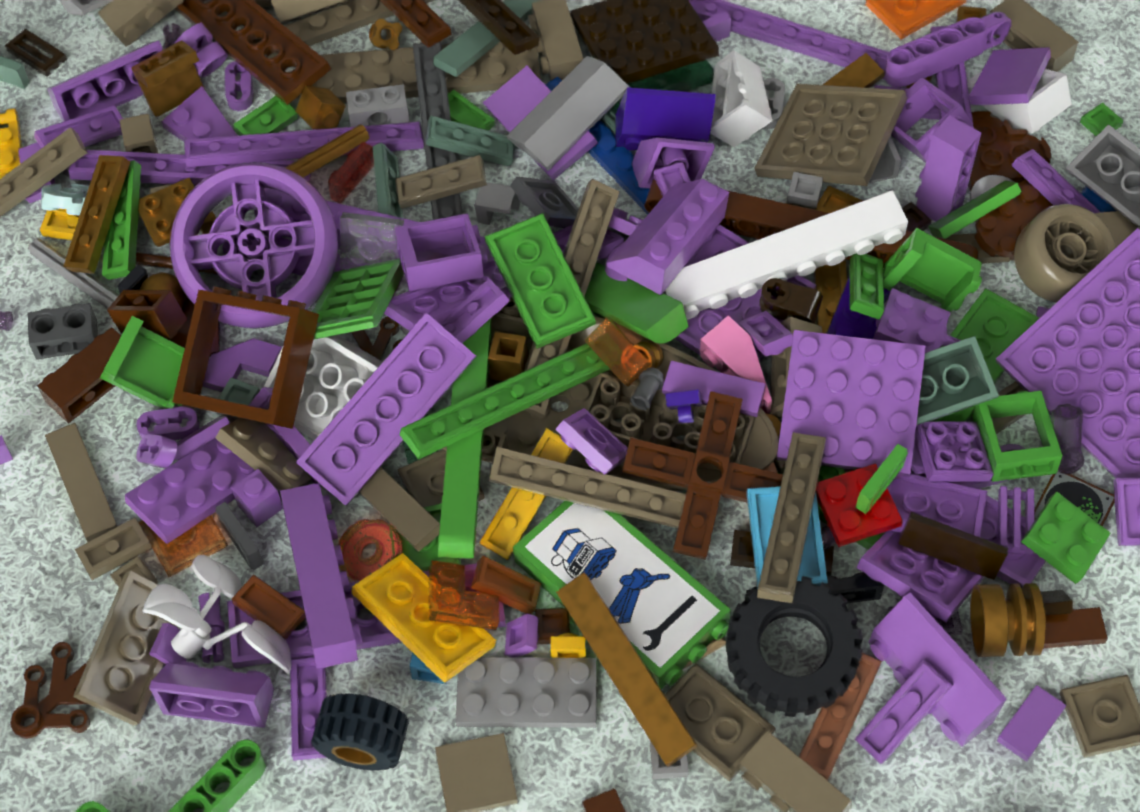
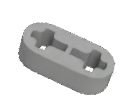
M767 78L763 81L769 107L772 109L773 121L763 128L773 129L783 112L785 85L779 79ZM769 90L775 91L774 98H768Z

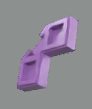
M253 338L212 354L208 361L203 387L222 392L231 377L237 379L242 369L268 377L282 347Z

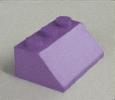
M181 661L179 664L167 663L154 677L149 687L162 713L165 715L265 728L274 692L270 677L262 672L249 670L246 673L233 672L224 666H214L212 669L203 668L188 661Z

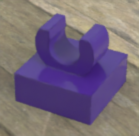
M699 390L665 394L667 407L669 409L678 408L679 423L694 422L692 407L703 405L702 395Z

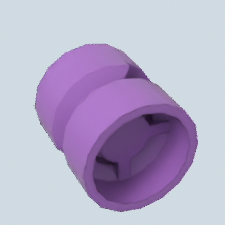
M202 23L190 27L175 41L177 43L182 40L196 51L200 61L194 63V66L200 78H204L214 72L228 58V54L218 42H212V34Z

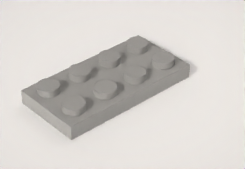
M480 657L458 673L456 727L596 728V658Z

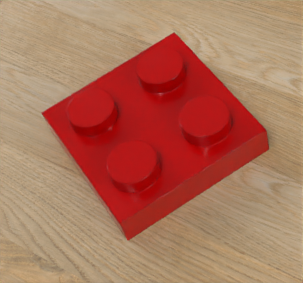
M876 463L817 483V501L838 547L899 528L902 525L903 520L888 488L868 513L866 512L865 514L856 508L860 491L878 469Z

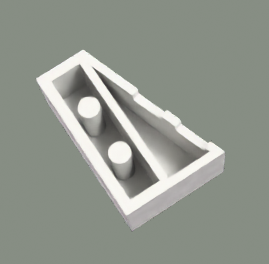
M733 50L715 64L712 94H715L716 100L710 134L730 146L736 147L773 120L760 66Z

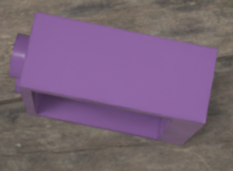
M921 77L906 91L907 101L891 136L926 163L924 155L931 142L928 140V136L935 125L917 141L909 136L906 131L935 105L947 113L937 122L940 125L949 115L967 123L970 127L973 123L958 102Z
M468 213L394 228L397 252L409 292L484 277L483 264L487 263V254L484 244H478L480 243L479 229L477 225L471 224ZM463 243L467 250V253L423 262H418L415 255L417 252Z

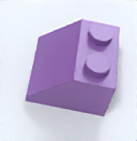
M653 138L641 141L632 161V167L639 187L650 188L654 179L653 170L678 162H683L690 181L701 179L714 151V143L667 138Z

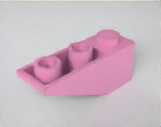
M729 315L700 339V356L709 367L713 368L715 366L721 373L766 384L751 336ZM766 384L760 407L765 413L770 414L772 399Z

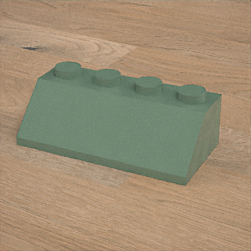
M975 336L925 353L916 426L999 397Z

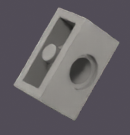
M404 84L346 92L351 127L358 125L371 126L409 123Z

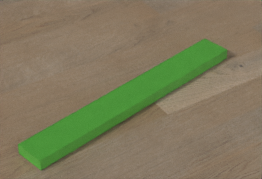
M606 334L401 428L399 435L419 460L585 382L600 373L621 365L624 352L612 337Z

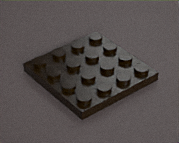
M604 0L570 11L572 22L592 57L605 62L626 84L719 56L718 45L689 0Z

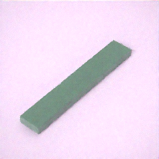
M504 0L503 3L525 22L528 19V15H532V2L543 0ZM478 21L433 57V65L457 77L498 44L500 40Z

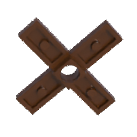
M710 391L696 453L630 438L623 473L687 488L673 547V552L706 560L720 497L748 503L747 489L781 486L783 474L729 462L743 400L741 398ZM706 463L716 466L720 472V479L714 483L704 482L697 474L698 466Z

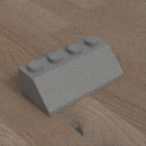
M1107 125L1066 167V171L1140 228V148L1110 125Z

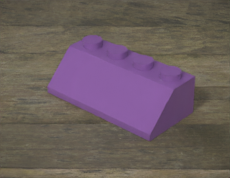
M152 41L47 88L53 106L62 121L64 122L113 105L118 107L144 95L131 67L163 50L159 41Z
M703 178L672 186L607 262V267L662 295L724 219L729 192Z
M910 592L873 629L868 642L871 651L877 659L885 661L891 667L894 677L900 685H903L924 660L928 661L953 684L928 713L938 720L941 730L951 741L956 740L963 747L995 721L1007 698Z

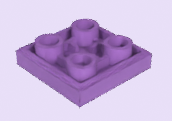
M929 421L916 426L915 439L928 482H990L994 474L977 422Z

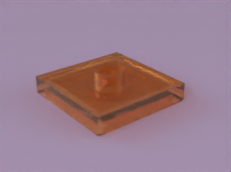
M212 515L168 544L143 520L138 522L168 578L192 566L196 556H210L228 546Z

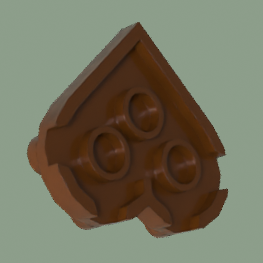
M989 111L971 112L973 128L981 132V137L968 184L970 192L979 179L988 175L1004 176L1018 184L1025 180L1011 165L1017 157L1031 149H1034L1050 164L1051 149L1045 139L1042 138L1040 141L1035 136L1028 135V130L1013 129L1006 119L1002 122L1000 119L990 116L991 112Z
M1026 179L1018 184L1022 191L1020 195L975 221L977 232L974 235L975 240L980 248L991 257L999 255L1004 258L1009 257L1010 261H1013L1015 243L1023 228L1038 213L1054 206Z

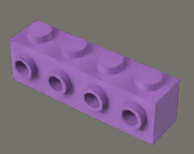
M950 115L941 125L937 123L928 136V140L931 142L924 155L926 164L919 176L922 182L915 194V197L918 198L916 206L935 222L963 206L981 137V132Z

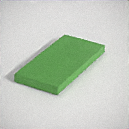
M543 213L485 236V242L537 349L596 325L591 309Z

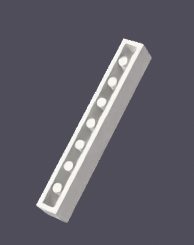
M892 190L686 266L675 277L663 294L682 302L688 320L705 309H718L732 299L738 297L748 298L754 295L759 289H762L764 283L769 279L777 278L787 281V279L797 275L800 277L807 276L813 273L816 268L826 264L833 266L841 263L845 257L853 254H866L880 244L896 243L905 236L908 220Z

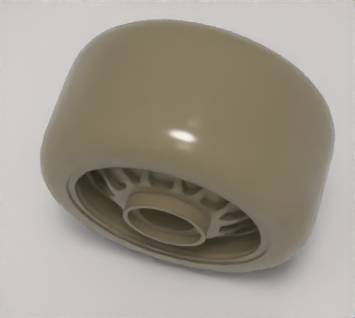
M1058 204L1038 213L1023 228L1015 243L1014 261L1021 280L1033 293L1045 300L1057 303L1116 248L1110 229L1095 213L1078 205Z

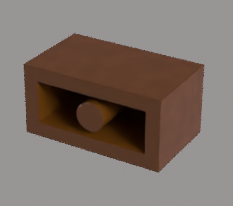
M123 290L107 309L121 334L125 330L130 318L134 316L144 321L142 327L171 340L178 334L179 329L187 320L171 290Z

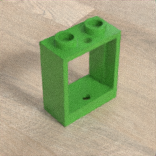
M1020 391L1015 394L1002 395L975 405L972 418L978 424L994 474L991 479L992 482L1057 474L1062 453L1042 391ZM1032 414L1043 447L1002 452L992 418Z

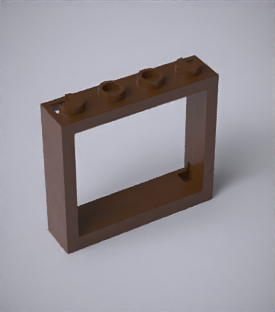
M213 286L212 292L198 290L172 402L293 429L319 314L305 310V303L289 300L286 306L281 305V299L263 295L262 301L256 300L257 295L238 291L237 296H231V290ZM221 305L290 317L268 410L201 395Z

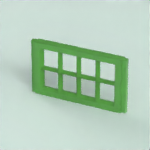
M400 259L334 272L312 312L319 314L314 339L377 327L404 275Z

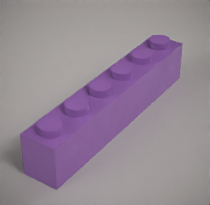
M320 483L281 490L283 510L316 668L320 669L357 661L356 646L362 645L359 625L352 626L350 620L356 618L355 607L352 597L345 598L344 592L350 591L347 572H340L338 567L344 565L341 546L333 545V540L338 539L335 520L328 521L327 515L332 514L329 495L322 496Z

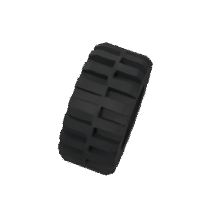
M802 576L801 581H797L793 603L757 598V591L754 589L750 590L745 595L742 604L738 603L732 620L729 622L726 652L729 671L735 677L734 682L739 690L743 689L748 694L747 699L755 705L758 702L765 706V711L773 714L777 710L785 712V716L795 717L796 713L802 712L807 716L815 714L819 708L824 707L826 709L830 707L839 696H843L847 691L861 661L863 651L861 650V643L863 641L862 630L857 627L858 618L854 610H848L846 607L847 600L841 594L835 596L831 593V586L824 582L820 586L812 584V578ZM783 617H799L813 623L826 639L827 652L822 665L815 672L800 677L787 676L775 671L765 662L761 654L760 639L765 628L771 622Z

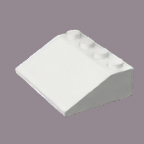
M338 335L314 339L294 422L296 429L315 440L383 362ZM282 349L264 387L274 388Z

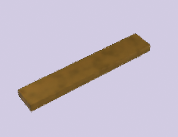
M582 573L556 591L665 765L669 767L698 746L587 574Z

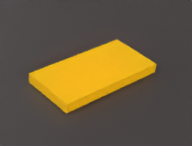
M404 553L352 586L351 594L444 683L495 647L496 639Z

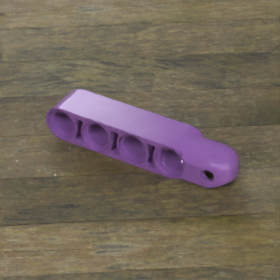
M999 11L981 18L970 17L896 47L887 54L885 80L893 87H904L917 82L921 77H929L982 54L983 51L997 46L1005 40L1011 27V19ZM993 35H999V38H994Z

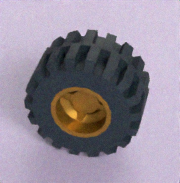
M350 693L330 695L322 701L311 743L320 754L341 765L361 770H386L396 767L399 763L409 720L398 708L374 697Z

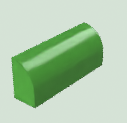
M595 264L585 294V299L592 312L659 344L673 340L689 327L682 302L663 293L659 295L627 278V281L612 279L606 274L604 265Z

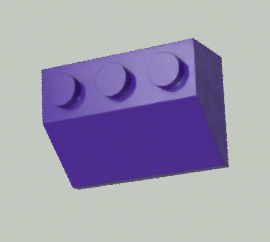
M627 87L615 114L616 147H625V149L633 151L638 149L641 141L653 138L708 143L716 100L715 94Z

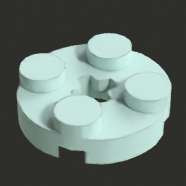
M62 183L42 187V209H67V214L80 215L89 185L71 183V187L61 188Z

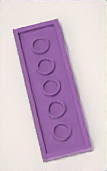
M425 313L296 463L341 503L347 506L404 441L399 435L401 428L424 418L477 356L428 313Z

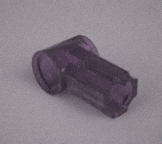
M1070 404L1058 405L1056 409L1052 410L1051 422L1062 453L1058 471L1063 474L1077 472L1085 461L1081 451L1083 412L1080 407Z

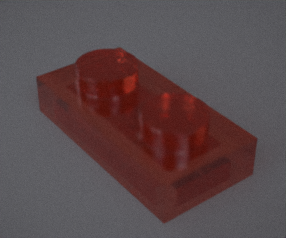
M362 142L356 150L349 153L344 164L330 175L328 187L332 200L341 204L374 166L372 146Z

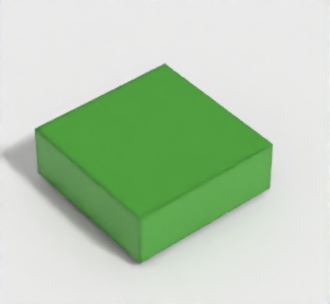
M1101 103L1083 115L1080 123L1097 137L1107 125L1117 130L1122 126L1124 120L1104 103Z

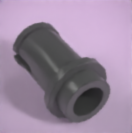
M650 367L641 372L639 376L640 383L630 399L633 406L641 410H648L657 390L662 389L664 385V375L661 371Z

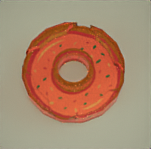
M380 519L359 520L348 527L338 544L341 546L344 565H340L342 571H346L347 576L354 582L361 581L403 553L402 540L397 531L387 522ZM369 544H376L375 553L369 558H363L364 548Z

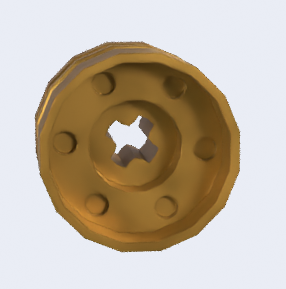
M1026 583L1022 588L1019 584H1010L1006 599L1000 584L973 586L970 600V625L973 646L978 657L1004 656L1008 641L1014 656H1023L1025 651L1028 656L1041 655L1045 641L1046 616L1042 595L1036 583Z

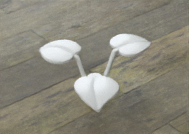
M198 555L193 560L192 568L197 577L206 585L214 588L213 594L199 614L197 609L192 607L190 598L183 591L172 585L160 584L148 595L143 609L144 613L160 616L182 628L171 640L173 649L180 656L192 659L202 647L209 650L214 644L242 631L244 639L255 650L270 659L287 674L291 670V655L286 640L262 621L255 620L251 625L243 622L210 639L212 629L203 620L221 592L232 599L242 588L238 576L224 564L214 561L206 555Z

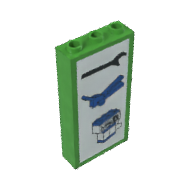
M564 501L513 546L514 562L534 580L542 583L541 586L563 606L564 604L556 591L582 573L587 574L661 690L666 685L672 686L682 676L683 669L688 662H698L707 651L706 646L714 639L717 641L722 639L728 631L731 609L620 514Z

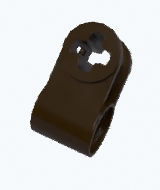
M773 278L766 281L762 286L759 307L762 312L767 311L774 318L780 320L794 317L815 324L823 295L811 287L799 286Z

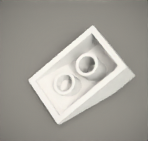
M1045 69L1029 103L982 106L1004 122L1006 119L1012 128L1028 130V133L1033 134L1072 105L1067 74ZM982 71L967 81L969 95Z

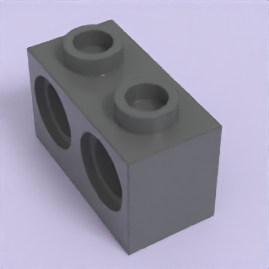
M90 303L28 312V340L36 360L79 353L98 336L97 318Z

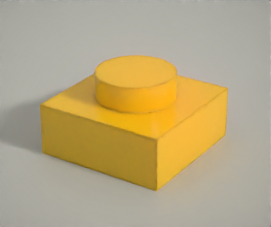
M574 633L551 636V658H586L585 637Z

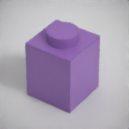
M259 469L231 488L237 506L256 528L283 509L278 490Z

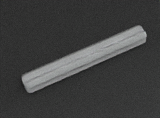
M34 239L33 243L29 244L28 249L31 255L107 309L119 296V294L91 274L72 272L64 268L63 265L66 257L41 239Z

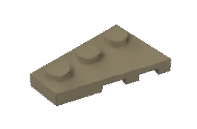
M238 418L220 428L215 437L255 471L259 469L270 483L280 491L306 486L312 479L296 463L297 459L266 423Z

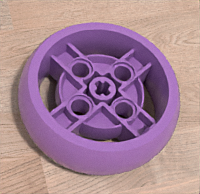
M260 162L240 163L212 173L197 184L187 195L177 211L170 237V255L176 278L184 293L194 305L198 290L212 292L202 280L198 270L214 268L216 273L226 283L241 289L243 292L257 295L256 300L262 301L263 295L277 298L275 286L282 283L292 273L299 257L313 255L308 269L299 282L288 292L278 297V299L282 300L281 305L287 306L288 301L293 300L305 303V310H307L319 299L332 278L338 255V234L333 214L320 192L306 179L293 171L274 164ZM265 188L279 190L295 198L305 208L311 220L294 222L284 209L266 201ZM232 195L233 205L226 208L216 218L210 233L198 235L204 220L213 208ZM251 209L258 210V215L254 220H244L247 211ZM291 235L292 242L288 247L281 248L278 246L282 236ZM256 239L260 245H256V250L252 251L248 245H252V240ZM229 243V252L226 255L218 256V247L221 244ZM263 269L265 271L263 279L259 282H252V273L255 270ZM221 305L218 321L231 326L255 329L272 327L288 322L290 317Z

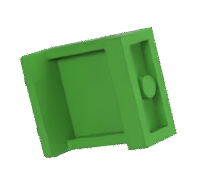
M916 228L885 263L883 285L885 289L891 291L900 281L938 301L941 304L940 308L949 312L952 310L957 311L965 297L969 293L973 294L980 286L982 277L979 275L982 262Z
M132 316L100 379L161 409H172L175 404L181 406L182 404L173 403L172 401L185 348L142 327L144 321Z

